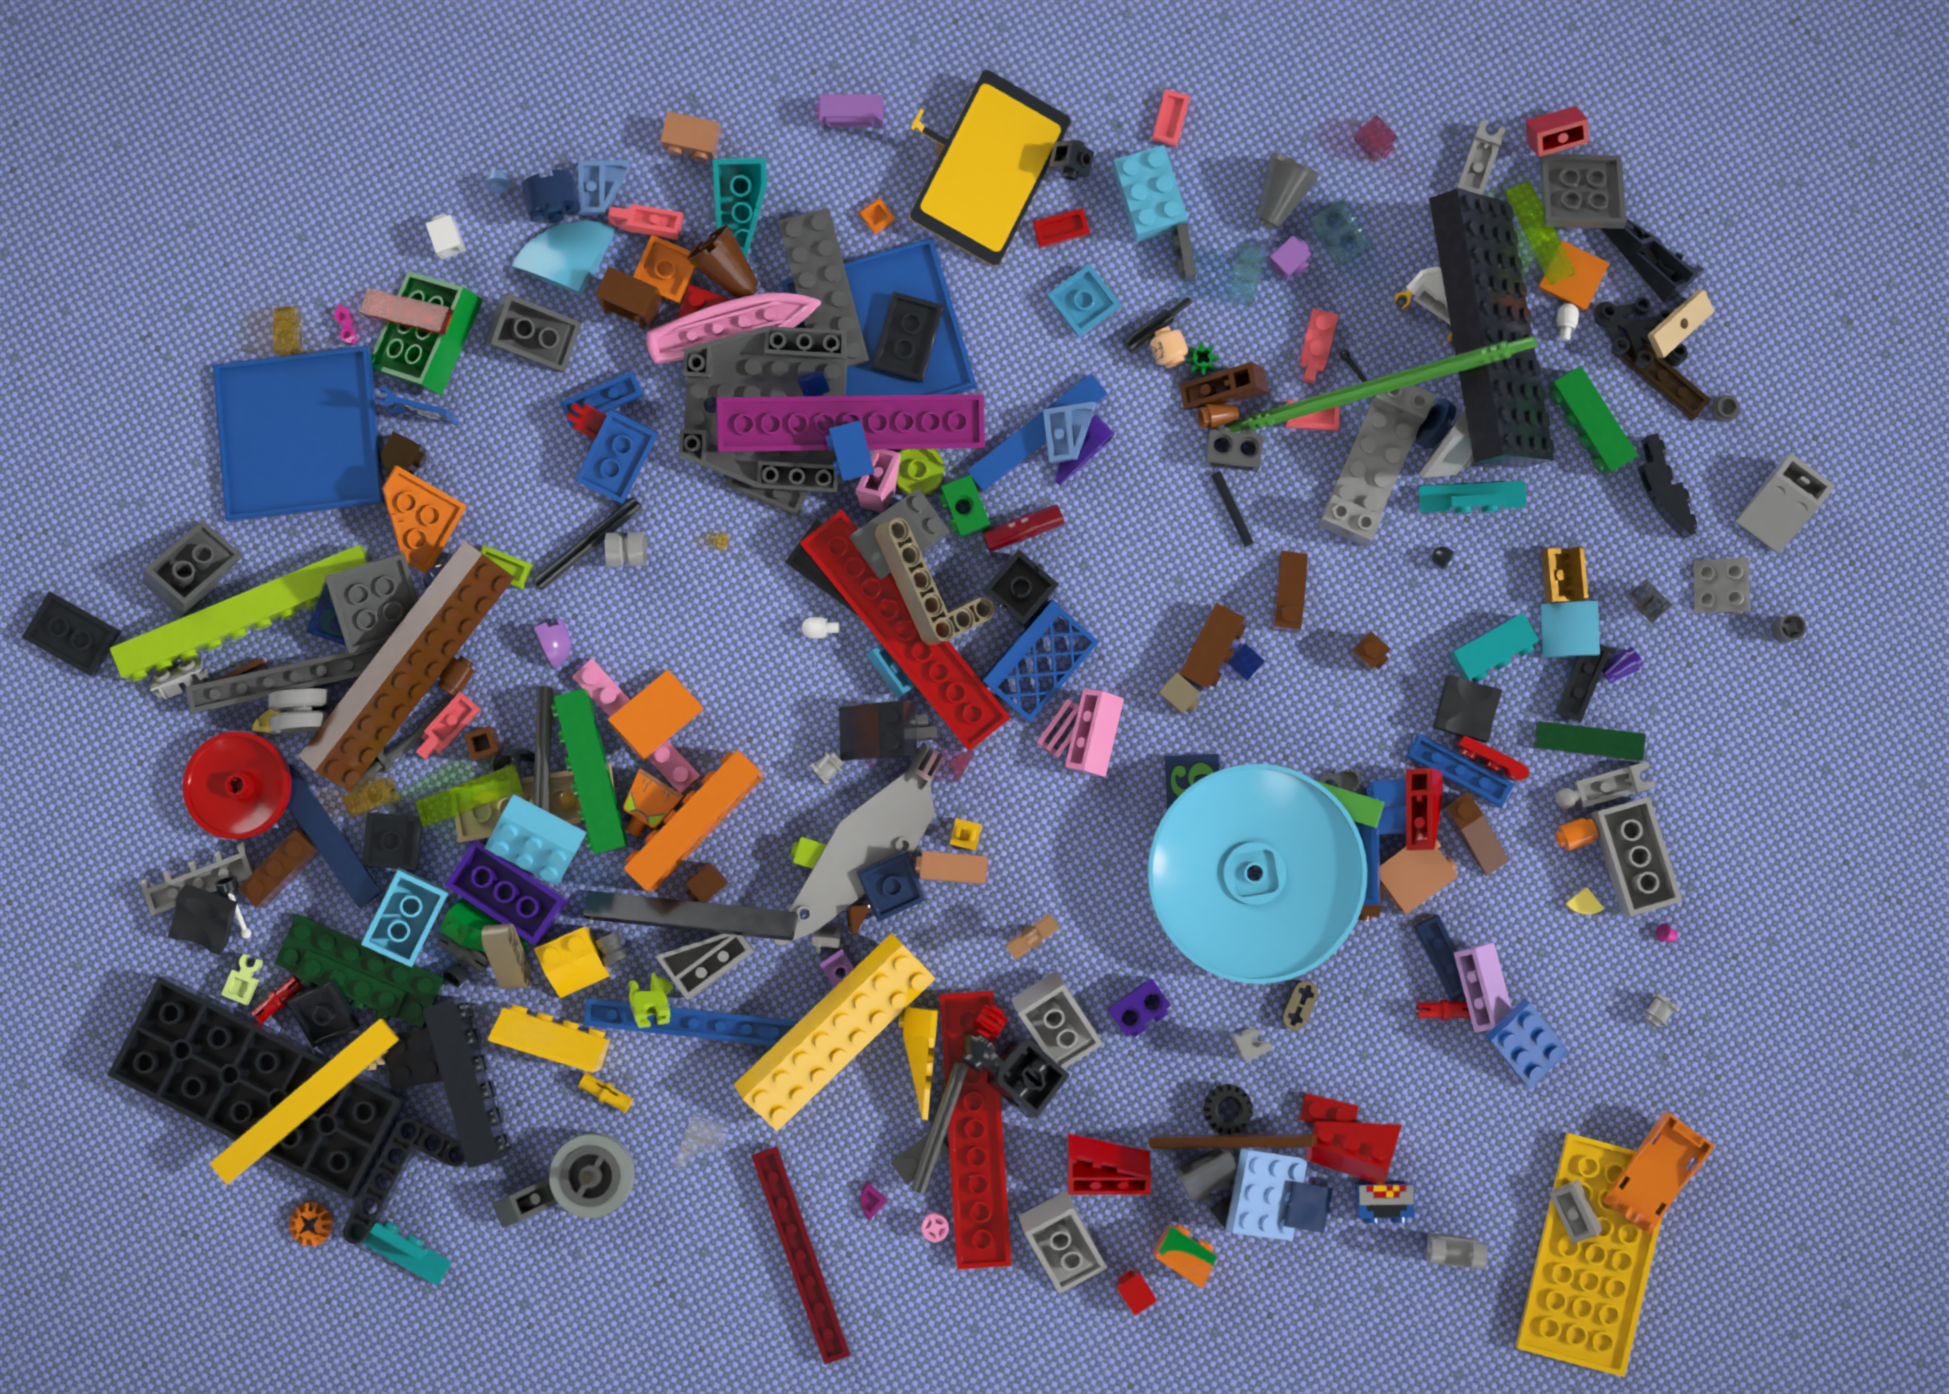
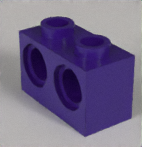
M1150 978L1107 1008V1011L1126 1037L1131 1034L1134 1038L1147 1029L1144 1024L1152 1019L1157 1022L1169 1014L1167 1008L1171 1005L1154 980ZM1149 994H1155L1159 999L1158 1006L1152 1010L1147 1009L1144 1005V999ZM1126 1010H1133L1136 1013L1137 1019L1132 1025H1125L1122 1022V1014Z

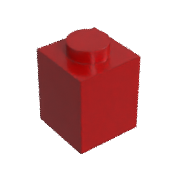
M1130 1269L1117 1278L1119 1282L1115 1284L1116 1288L1134 1316L1158 1301L1138 1269L1134 1272Z

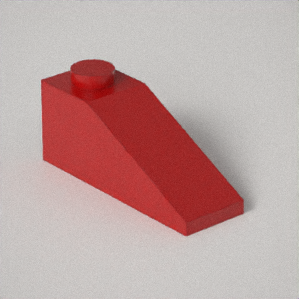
M1406 769L1407 851L1435 849L1443 799L1442 772L1436 769Z

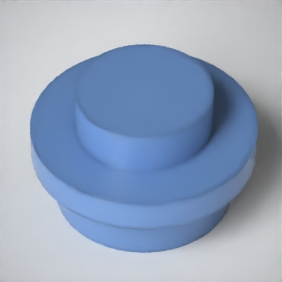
M493 170L485 178V187L493 193L501 194L511 188V180L506 172Z

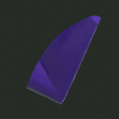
M1098 415L1092 416L1078 459L1060 462L1055 480L1059 486L1086 464L1115 435Z

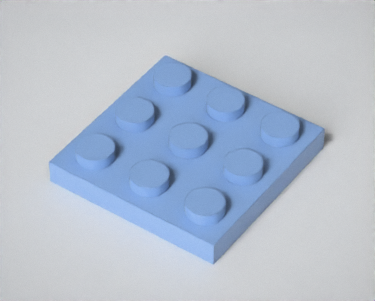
M1241 1148L1226 1231L1236 1234L1293 1240L1295 1228L1284 1226L1288 1207L1286 1202L1289 1201L1293 1181L1304 1183L1307 1167L1305 1158Z

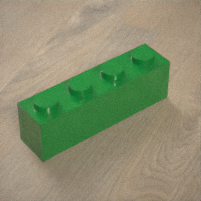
M1582 366L1554 381L1548 387L1551 400L1555 405H1560L1565 413L1563 414L1565 422L1569 427H1574L1579 435L1578 441L1584 450L1588 449L1593 457L1592 463L1598 472H1602L1604 476H1607L1638 456Z

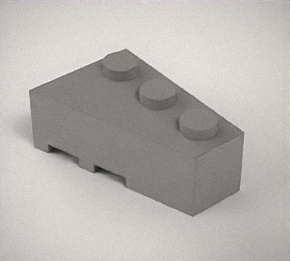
M721 934L656 955L655 957L686 1000H690L756 952L746 936Z

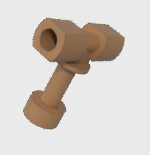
M1050 913L1034 923V926L1024 928L1021 934L1006 943L1005 947L1016 961L1030 951L1031 948L1039 946L1043 938L1045 940L1058 931L1060 927Z

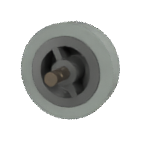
M586 1133L565 1143L555 1154L549 1171L550 1187L556 1201L569 1213L583 1218L601 1217L618 1208L629 1196L635 1179L634 1163L627 1148L616 1138L603 1133Z

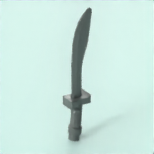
M447 697L438 704L404 742L387 754L382 749L377 756L379 759L368 767L352 789L355 792H358L361 788L363 789L369 779L384 768L386 773L392 771L395 768L392 762L423 740L421 737L425 733L424 730L450 703V699Z

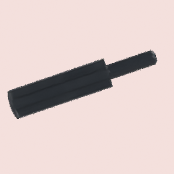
M1186 297L1169 311L1164 309L1122 340L1126 349L1132 353L1152 338L1156 331L1171 324L1174 320L1173 317L1192 304V300Z

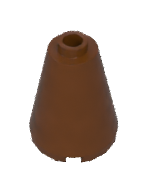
M723 225L709 234L710 238L704 243L701 241L688 255L687 258L694 267L734 297L750 296L758 291L756 288L758 281L732 230L727 225Z

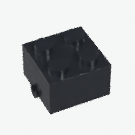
M1018 549L985 586L983 594L1024 628L1055 593L1059 583L1044 571L1045 568L1036 561L1034 563Z

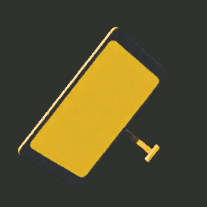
M984 70L980 74L948 139L928 129L919 121L924 112L922 108L914 118L910 128L912 131L916 128L919 132L944 147L909 217L914 223L991 266H997L1002 261L1049 167L1054 142L1063 140L1071 124V118L992 71Z

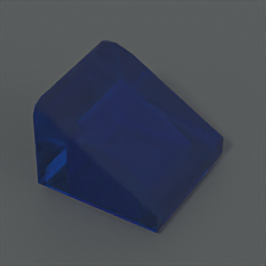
M824 371L813 372L798 376L797 378L804 396H816L830 392L827 374Z

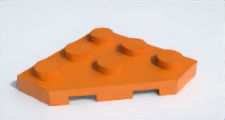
M395 465L382 487L399 551L405 554L407 564L426 574V571L434 566L467 505Z

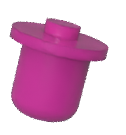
M1662 923L1656 930V938L1661 942H1674L1678 938V933L1669 924Z

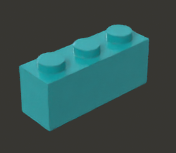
M1524 613L1450 653L1449 657L1462 679H1472L1476 683L1488 676L1486 670L1494 666L1499 670L1512 663L1509 659L1511 656L1518 653L1522 657L1535 650L1533 644L1538 642L1539 639Z

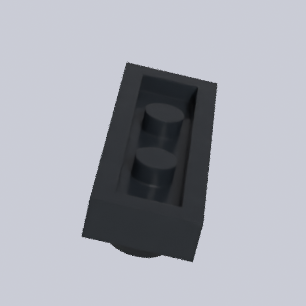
M1600 644L1599 656L1576 657L1554 711L1555 714L1577 723L1582 722L1611 648Z

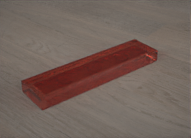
M370 288L367 289L359 313L367 317L445 335L454 310L446 306Z

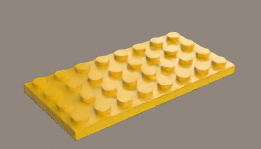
M1566 1132L1553 1190L1579 1179L1602 1230L1597 1236L1572 1243L1550 1198L1515 1347L1517 1349L1625 1377L1662 1218L1649 1235L1602 1202V1200L1635 1154V1150ZM1627 1176L1623 1179L1619 1188L1622 1189L1624 1187V1183L1629 1179ZM1661 1203V1205L1656 1210L1655 1214L1659 1212L1664 1203Z

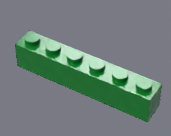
M584 688L554 696L555 704H551L555 720L559 719L562 729L558 730L560 743L562 746L566 745L568 756H565L568 772H573L575 779L571 786L574 797L580 799L582 807L578 809L580 821L587 826L588 834L585 835L587 848L589 851L593 850V854L599 855L629 847L589 690Z

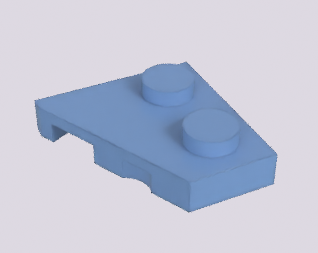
M629 160L578 161V197L581 211L578 213L580 215L607 214L630 168Z
M1094 402L1043 409L1050 463L1078 459L1095 410Z

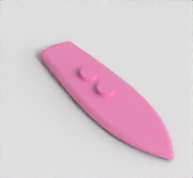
M764 293L733 299L648 330L646 334L647 349L656 364L684 360V349L764 326L794 328L805 320L821 304V301L792 293Z

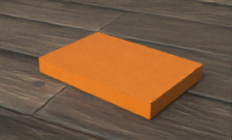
M666 670L608 718L607 722L644 761L699 715L704 708L669 670Z

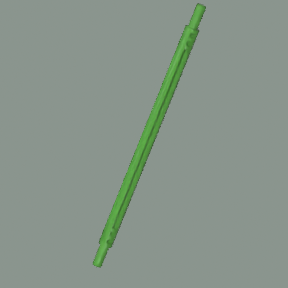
M1532 336L1511 343L1507 341L1251 414L1248 415L1247 419L1230 423L1224 427L1230 428L1231 432L1234 433L1247 429L1253 431L1509 358L1513 353L1537 347L1536 338Z

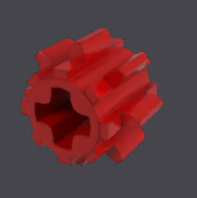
M985 1004L973 1023V1026L978 1028L976 1032L987 1039L989 1036L996 1039L1008 1020L1003 1015L1004 1011L994 1004L992 1007Z

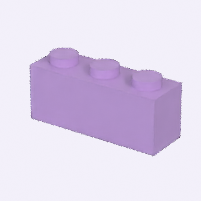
M1489 943L1454 952L1474 1032L1492 1030L1512 1010L1495 944Z

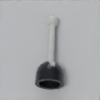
M227 876L218 880L215 883V887L219 895L236 901L235 896L239 891L237 889L239 883L236 876ZM237 904L235 915L241 927L240 935L242 938L247 939L251 936V930L246 927Z

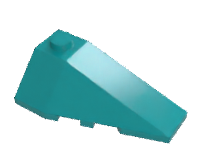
M714 158L713 178L716 229L727 225L732 230L747 259L767 188L766 158Z

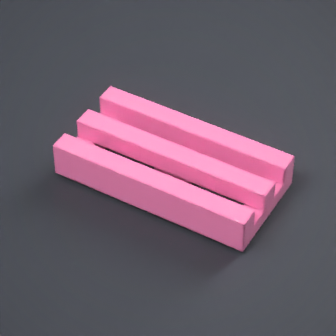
M1069 699L1066 700L1037 741L1040 746L1057 758L1060 757L1070 743L1074 727L1058 750L1053 747L1079 709V706ZM1070 707L1072 712L1050 743L1044 742L1065 711Z

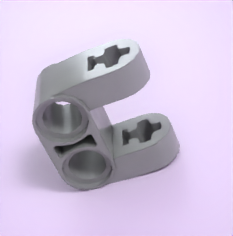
M1428 1233L1426 1262L1485 1270L1488 1249L1487 1245L1480 1242V1240L1462 1236Z

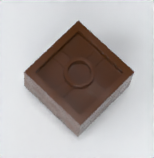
M609 266L595 294L605 314L609 315L612 312L639 324V329L642 330L645 327L652 328L664 302L657 287Z

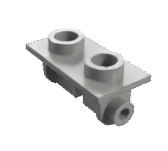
M202 657L195 660L188 659L176 668L157 672L151 679V692L155 690L158 699L164 698L166 700L183 692V688L180 685L182 682H184L186 687L206 683L210 676L206 669L202 670Z

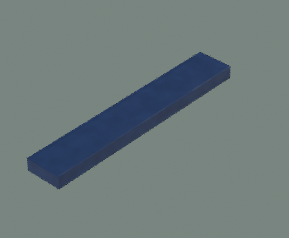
M291 764L289 769L292 788L287 806L357 907L362 909L382 894L383 891L297 768Z

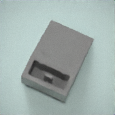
M1791 453L1780 460L1735 523L1779 554L1820 507L1835 485Z

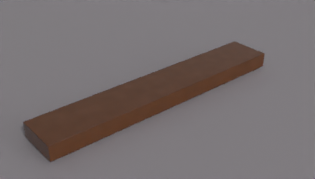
M1317 1134L1154 1135L1149 1137V1147L1151 1149L1313 1147L1317 1144Z

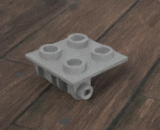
M1749 557L1694 560L1695 614L1720 612L1741 614L1744 611H1750Z

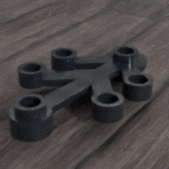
M1639 297L1634 303L1616 306L1607 301L1599 303L1594 309V321L1598 326L1607 329L1612 342V351L1616 355H1624L1631 344L1635 355V364L1639 368H1647L1654 358L1651 352L1645 350L1642 341L1651 345L1647 336L1650 332L1647 330L1656 328L1663 321L1662 317L1667 318L1671 312L1663 310L1655 317L1630 321L1623 316L1635 313L1637 315H1645L1650 309L1651 303L1647 298ZM1638 304H1642L1645 309L1640 308ZM1618 327L1626 331L1628 339L1621 337ZM1618 343L1623 345L1624 349H1621ZM1680 343L1664 357V360L1672 367L1680 366L1687 358V348ZM1641 357L1646 358L1647 362H1644Z

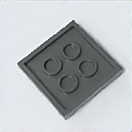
M1548 154L1541 156L1540 170L1544 227L1625 228L1627 220L1621 156Z
M403 552L324 575L348 653L385 643L418 601Z

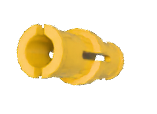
M588 1072L584 1074L578 1085V1088L599 1098L598 1101L600 1103L606 1102L626 1114L634 1099L613 1088L614 1084L610 1082L606 1084Z

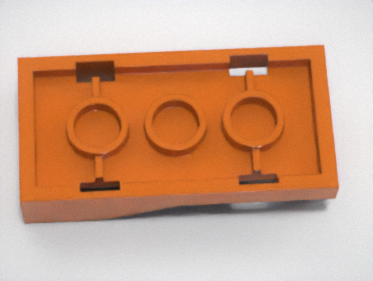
M1664 1111L1602 1202L1650 1235L1680 1190L1698 1171L1715 1145L1697 1134L1671 1113ZM1692 1158H1695V1160L1693 1161V1163H1692V1164L1690 1165V1167L1687 1169L1686 1167H1687V1165L1690 1163V1161L1692 1160ZM1627 1176L1629 1178L1628 1181L1624 1183V1187L1622 1189L1619 1188V1185ZM1661 1203H1664L1659 1212L1655 1214L1656 1210L1661 1205Z

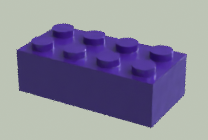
M475 839L444 885L500 923L513 924L517 934L533 945H540L570 899L527 870L485 849L486 843Z

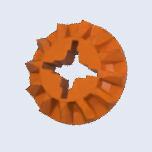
M304 1203L295 1208L289 1217L288 1230L291 1232L293 1240H296L302 1246L319 1245L332 1232L333 1219L331 1213L320 1203ZM319 1217L314 1224L315 1231L312 1229L302 1231L306 1225L305 1218L311 1220Z

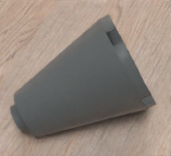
M1272 152L1256 217L1260 219L1258 224L1270 230H1273L1274 226L1280 228L1315 184L1319 173L1306 165L1302 166L1296 163L1294 159Z

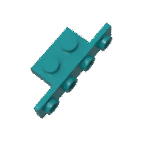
M1524 481L1431 485L1418 488L1420 513L1455 512L1456 515L1470 514L1474 510H1482V513H1496L1498 509L1525 508L1527 506Z
M388 1220L375 1223L370 1232L373 1234L372 1237L362 1244L434 1285L441 1283L452 1264L451 1260L424 1246V1241L413 1234L407 1236L399 1231L400 1227ZM358 1223L352 1229V1234L356 1239H360L364 1234V1228Z

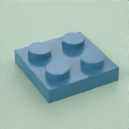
M1090 263L1047 294V298L1078 338L1121 308L1119 301Z

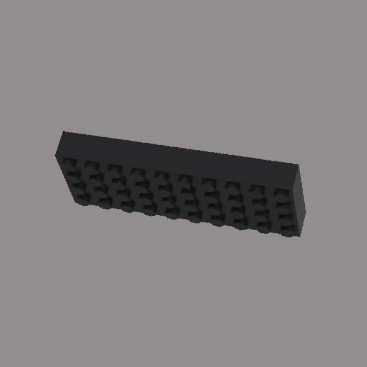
M1458 188L1430 197L1429 202L1455 354L1460 355L1507 341L1511 343L1534 336L1530 324L1532 315L1526 301L1527 287L1523 282L1521 273L1523 264L1517 250L1518 236L1514 231L1512 221L1514 212L1509 202ZM1536 347L1513 353L1511 357L1459 372L1474 463L1526 468L1554 460V443L1549 434L1550 419L1545 411V391L1540 382L1539 374L1541 373V367L1536 359Z
M159 976L107 1076L236 1141L330 1062L332 1058L171 976ZM360 1073L266 1152L264 1156L348 1199L358 1196L408 1097Z

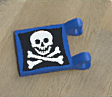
M385 387L379 388L380 392L387 393L385 400H375L379 405L385 407L397 404V407L393 410L386 408V411L391 415L407 412L453 425L458 424V420L447 409L396 397L389 389Z

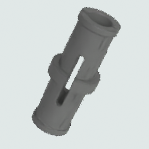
M443 933L440 936L441 940H438L436 943L438 947L440 946L456 956L457 961H464L481 973L487 969V964H490L488 957L476 949L458 944Z

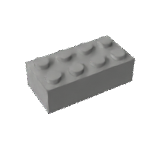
M1650 796L1590 813L1597 828L1598 841L1622 917H1631L1683 901Z

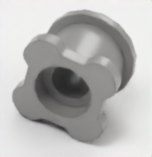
M825 751V756L815 764L813 762L810 764V767L826 785L830 783L829 780L839 771L843 772L841 766L844 763L834 751L830 755Z
M1654 993L1652 997L1655 1000L1648 1009L1645 1008L1643 1010L1646 1014L1645 1020L1657 1028L1660 1025L1666 1027L1668 1018L1673 1012L1678 1013L1680 1008L1662 994Z

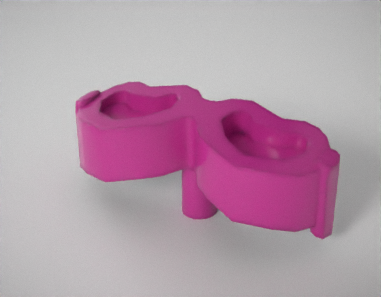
M338 304L334 313V319L344 326L341 329L340 338L347 344L355 345L358 337L356 336V329L352 327L353 319L350 316V310Z

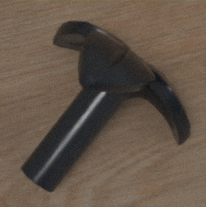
M520 747L502 750L501 754H498L493 760V770L496 772L509 764L512 792H523L519 762L525 760L535 763V753L527 749L520 750Z

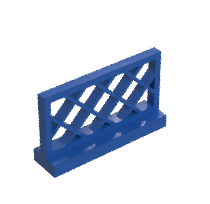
M1053 599L1048 600L980 680L1030 723L1099 641L1067 614ZM1059 615L1067 621L1068 633H1053V622ZM1072 626H1073L1078 632L1072 633ZM1049 628V634L1043 635L1044 632ZM1083 635L1090 641V644L1084 651H1073L1072 636ZM1068 636L1069 652L1055 653L1054 637ZM1050 637L1051 653L1036 654L1035 643L1038 639ZM1032 648V655H1025ZM1074 654H1080L1074 661ZM1070 655V667L1066 671L1056 672L1055 656ZM1051 656L1052 672L1037 673L1036 657ZM1022 658H1032L1033 673L1019 674L1018 663ZM1014 668L1015 675H1008ZM1063 674L1057 681L1056 675ZM1052 675L1053 687L1049 691L1039 692L1038 676ZM1034 676L1035 692L1020 693L1019 677ZM1005 678H1015L1016 694H1005L998 686ZM1035 695L1036 707L1028 714L1021 708L1020 696ZM1039 695H1045L1039 702ZM1009 697H1016L1017 704Z

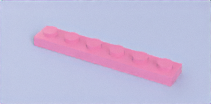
M592 658L572 676L583 689L589 690L590 697L609 717L630 701V698ZM666 741L647 757L680 794L701 777L669 741Z

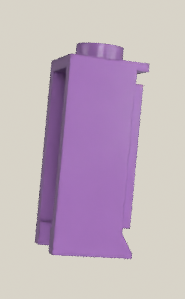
M820 94V103H815V120H820L821 128H824V125H827V127H875L877 125L884 129L883 94Z

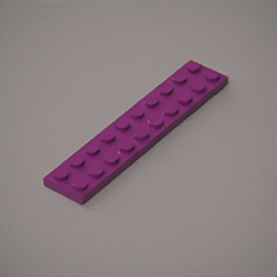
M984 394L716 398L718 452L829 451L825 436L830 434L829 428L861 420L868 450L985 448Z

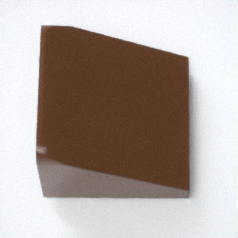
M851 904L846 908L847 925L850 933L857 934L870 908L869 904Z

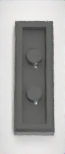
M730 476L727 477L724 484L725 487L797 517L808 495V491L757 488Z

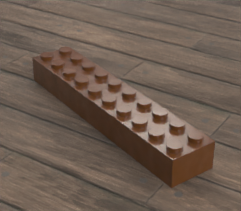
M464 540L298 757L314 772L351 791L515 577Z

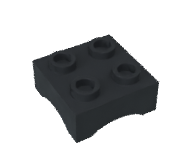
M1453 675L1447 676L1433 729L1461 737L1467 736L1482 743L1489 742L1502 689L1474 683Z
M185 884L176 897L175 914L168 937L200 944L211 953L220 955L229 941L237 902Z

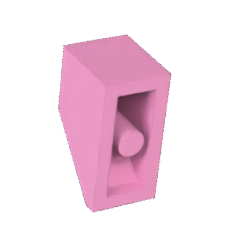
M890 450L873 451L871 461L875 473L862 476L856 488L860 507L880 513L887 510L895 493L901 458L900 453Z

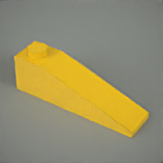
M907 1006L905 1012L899 1014L898 1028H903V1038L922 1120H928L938 1009Z

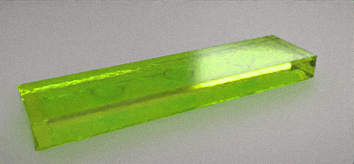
M1530 180L1505 191V196L1549 285L1575 275V270L1554 228L1544 227L1543 206Z
M511 765L417 800L415 803L423 827H428L522 792L523 789L516 767Z

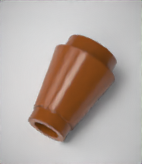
M1204 404L1203 407L1198 408V422L1202 429L1212 430L1215 427L1238 420V408L1236 404Z

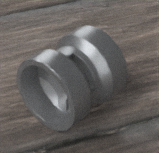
M619 931L594 941L597 950H600L603 955L601 960L604 967L629 957L627 949L621 944L622 937Z

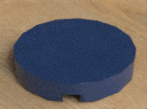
M1442 399L1430 409L1425 421L1420 425L1415 440L1417 445L1424 449H1430L1441 442L1448 433L1449 428L1446 425L1449 420L1453 422L1457 410L1454 403L1447 399Z

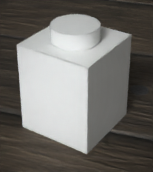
M438 215L432 219V222L426 223L435 252L441 260L466 251L457 223L451 215Z

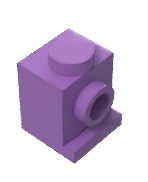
M841 949L819 964L834 988L855 968L844 949ZM840 967L846 970V975L843 978H839L836 975V970Z

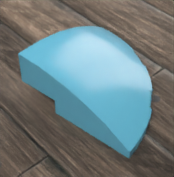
M594 221L556 225L529 241L516 256L511 267L552 286L561 287L582 297L591 276H595L617 229L608 224Z

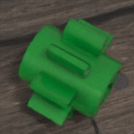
M1200 342L1196 350L1192 347L1189 348V353L1192 357L1186 358L1185 363L1191 364V374L1197 371L1200 372L1201 377H1204L1208 369L1211 372L1215 371V366L1211 362L1218 361L1219 356L1213 355V345L1207 348L1203 347V343ZM1206 356V362L1203 361L1201 364L1197 362L1198 357Z

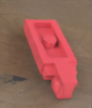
M631 204V207H625V209L610 207L608 213L609 225L620 227V229L629 232L675 240L679 239L684 220L682 212Z
M1315 308L1312 309L1299 359L1301 361L1300 366L1306 367L1302 382L1313 384L1317 370L1323 372L1327 364L1339 314Z
M459 692L424 730L425 733L421 738L425 742L416 752L425 760L435 750L440 754L478 715L481 709L466 695Z

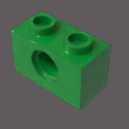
M971 475L941 486L942 494L938 495L943 509H949L952 518L948 522L953 534L958 533L960 539H964L990 528V521ZM961 502H966L971 506V510L967 514H960L956 511V506Z

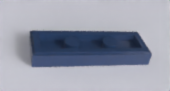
M1436 914L1414 925L1413 928L1448 999L1451 1000L1463 994L1464 990L1454 952L1457 951L1439 915Z

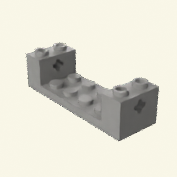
M1411 385L1374 396L1317 526L1364 547H1367L1372 542L1383 518L1381 516L1418 429L1430 411L1436 397L1435 394Z

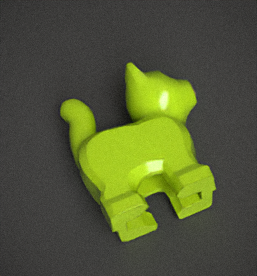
M653 972L650 982L651 991H639L637 982L634 980L629 981L630 1007L638 1028L651 1025L647 1019L649 1015H656L658 1025L669 1023L671 1014L667 996L673 990L672 982L667 981L662 976H657Z

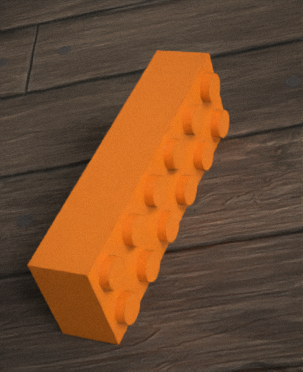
M738 749L735 753L729 751L720 761L722 766L716 772L710 771L702 779L701 783L703 786L697 792L692 790L682 800L685 805L679 811L673 810L663 820L665 823L664 827L660 831H652L644 840L646 845L639 851L637 849L634 850L626 858L625 862L627 865L623 869L646 891L654 892L766 776Z

